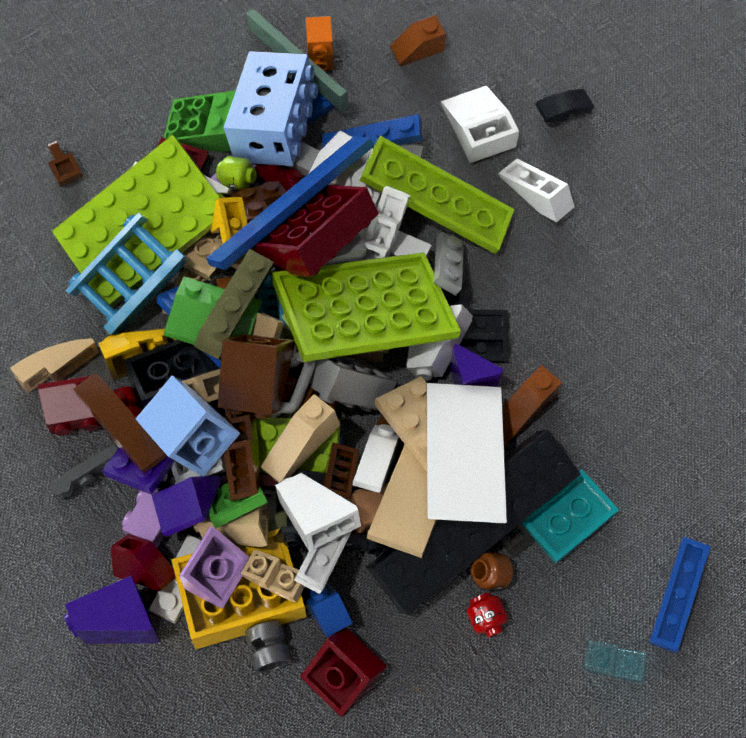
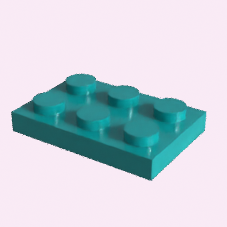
M582 469L579 471L581 475L520 523L555 564L619 512L616 505Z

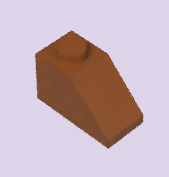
M434 15L414 22L390 45V48L401 67L443 52L445 50L446 33L437 16Z

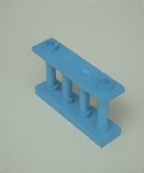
M140 213L131 215L123 223L124 228L81 274L77 273L68 282L70 286L65 290L73 296H77L81 292L107 317V324L103 328L111 335H119L189 260L181 251L176 249L174 252H169L143 227L148 219ZM134 234L162 259V265L156 271H150L124 246ZM116 253L143 278L142 282L144 284L138 291L131 290L106 265ZM98 273L125 298L124 301L126 303L120 310H114L88 285Z

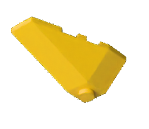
M165 329L110 335L102 342H99L98 345L113 380L127 375L123 360L177 339L164 336Z

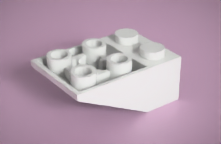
M487 86L441 101V105L470 163L517 146L519 130L508 109Z

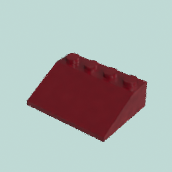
M327 185L251 248V250L273 261V264L292 275L312 277L319 273L320 268L324 264L335 258L338 251L351 243L362 229L367 228L379 213L367 187Z

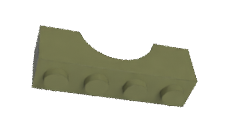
M249 249L201 327L194 347L219 360L222 354V341L233 336L251 301L256 298L267 280L274 263L273 261Z

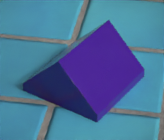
M456 343L453 346L450 371L455 385L500 387L503 374L501 367Z
M219 475L190 477L153 494L152 499L162 534L167 537L206 520L222 478Z

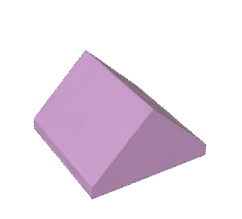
M210 527L179 576L185 590L219 608H223L242 578L241 572L250 557L218 530Z

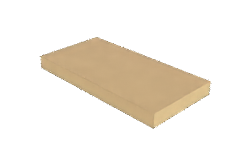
M404 445L368 531L367 539L422 558L436 519H428L427 472L408 447Z

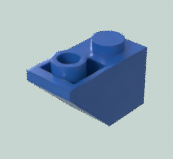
M327 582L320 594L307 587L306 591L301 594L303 601L319 628L327 637L353 623L338 592Z

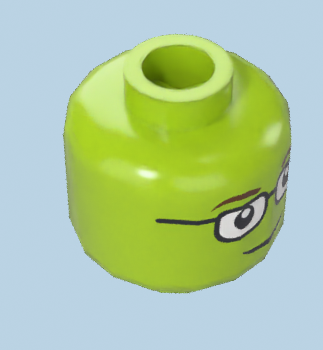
M227 156L223 161L219 162L216 169L218 182L231 190L239 191L243 188H249L251 183L255 182L257 176L256 169L253 168L252 162L248 158Z

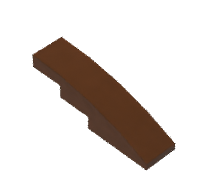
M96 373L73 388L76 396L92 412L99 424L110 434L113 442L143 474L167 457L159 445L138 423L132 412Z
M225 409L226 420L240 432L239 436L224 452L230 501L233 502L256 495L260 489L258 434L254 413L244 411V414H230Z

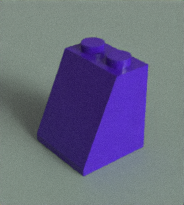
M132 576L65 604L68 611L64 615L69 630L73 632L75 638L80 636L85 644H145L160 641Z

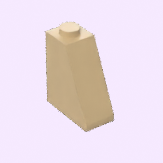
M266 503L216 528V530L234 545L267 546L270 517L269 505ZM209 513L206 520L193 525L195 531L200 532L202 539L208 529L214 527Z

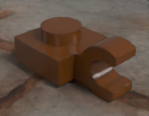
M57 141L48 144L54 159L48 162L60 187L83 177L82 171L71 152L64 155Z

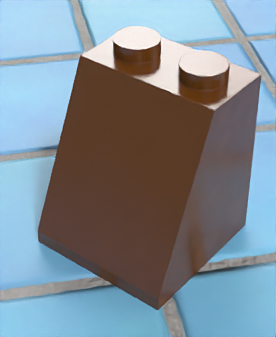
M244 333L224 339L222 341L218 408H225L227 413L244 414V411L252 412L254 417L270 418L271 415L281 411L295 340Z

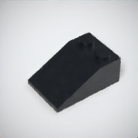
M180 340L172 341L123 360L128 380L136 393L142 409L148 405L171 376L184 381L218 369L217 365L205 352L194 347L193 344Z

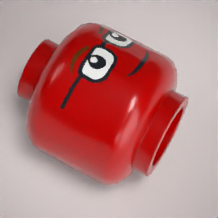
M488 592L469 601L471 605L468 606L466 612L477 634L486 633L489 638L503 632L502 626L508 622V615L498 596H491V593Z

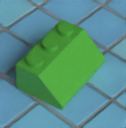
M183 277L174 298L164 336L195 345L201 327L225 289ZM254 298L251 301L233 336L242 333H252L257 313L260 312L262 300Z

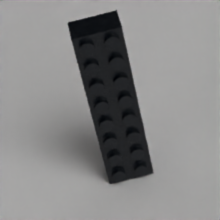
M548 429L535 432L504 457L507 523L436 520L422 558L390 547L366 566L400 613L408 615L581 475Z

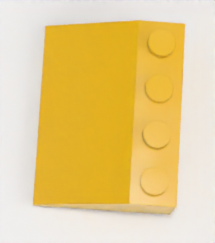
M280 529L268 532L267 546L236 545L249 557L254 549L279 558L282 564L293 568L288 547L284 543L275 542V536ZM193 553L171 559L190 637L195 650L244 636L247 629L261 623L280 621L282 625L306 618L301 594L295 603L255 584L243 576L225 606L219 608L184 589L179 575Z

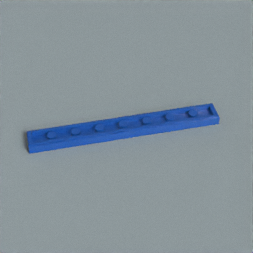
M352 137L206 258L209 265L224 270L229 268L247 253L249 249L253 248L373 148L374 144L371 138Z

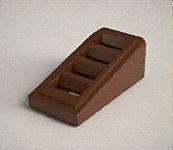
M333 442L322 486L350 501L360 450ZM336 455L351 459L350 463L336 459ZM334 467L348 470V472L346 473L339 470H335ZM332 478L338 479V480H341V481H345V484L338 483V482L331 481V480H332Z

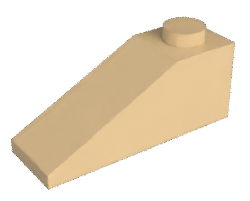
M314 394L294 414L264 460L261 468L278 483L289 478L340 426L335 410Z

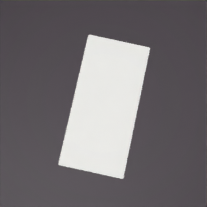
M427 383L428 519L507 523L501 387Z

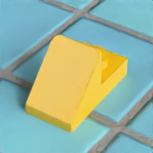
M242 197L216 199L211 233H220L222 243L224 244L248 224Z

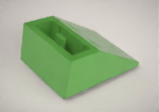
M236 91L174 99L163 138L168 139L174 135L180 143L214 152L231 151L224 131V125Z

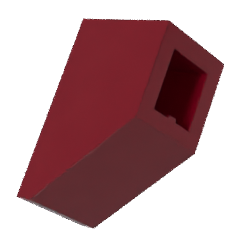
M127 534L110 547L114 577L124 579L132 576L136 584L157 591H161L176 578L173 567L150 540Z

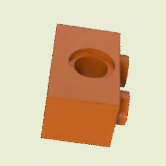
M331 16L306 17L308 57L323 71L333 70Z

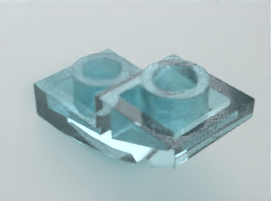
M588 641L583 669L603 676L643 684L648 655L645 652L620 649L617 645Z

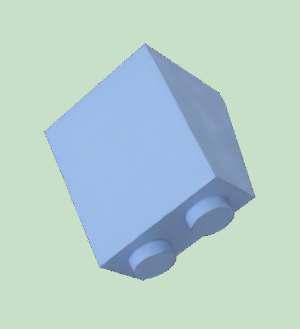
M174 376L169 378L136 418L138 423L168 457L203 477L240 434L236 428L191 387Z

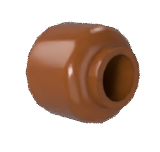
M485 552L474 560L471 567V575L478 587L485 590H500L510 584L513 577V565L511 560L502 553Z

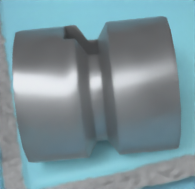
M280 621L261 623L245 631L249 649L255 651L251 657L257 673L273 671L292 662L287 645L282 644L285 636Z

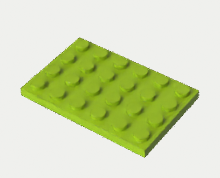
M172 135L52 232L80 273L124 228L123 223L126 219L137 213L142 214L148 219L143 227L169 252H174L176 249L184 252L211 230L215 202L220 196L176 137ZM136 234L124 245L150 271H156L162 265V259ZM117 253L106 264L131 290H136L143 284V278ZM99 273L88 283L112 308L124 299Z
M424 252L324 265L320 268L319 273L312 277L292 275L287 271L272 273V283L303 362L457 339L461 333L441 287L433 283L434 272Z

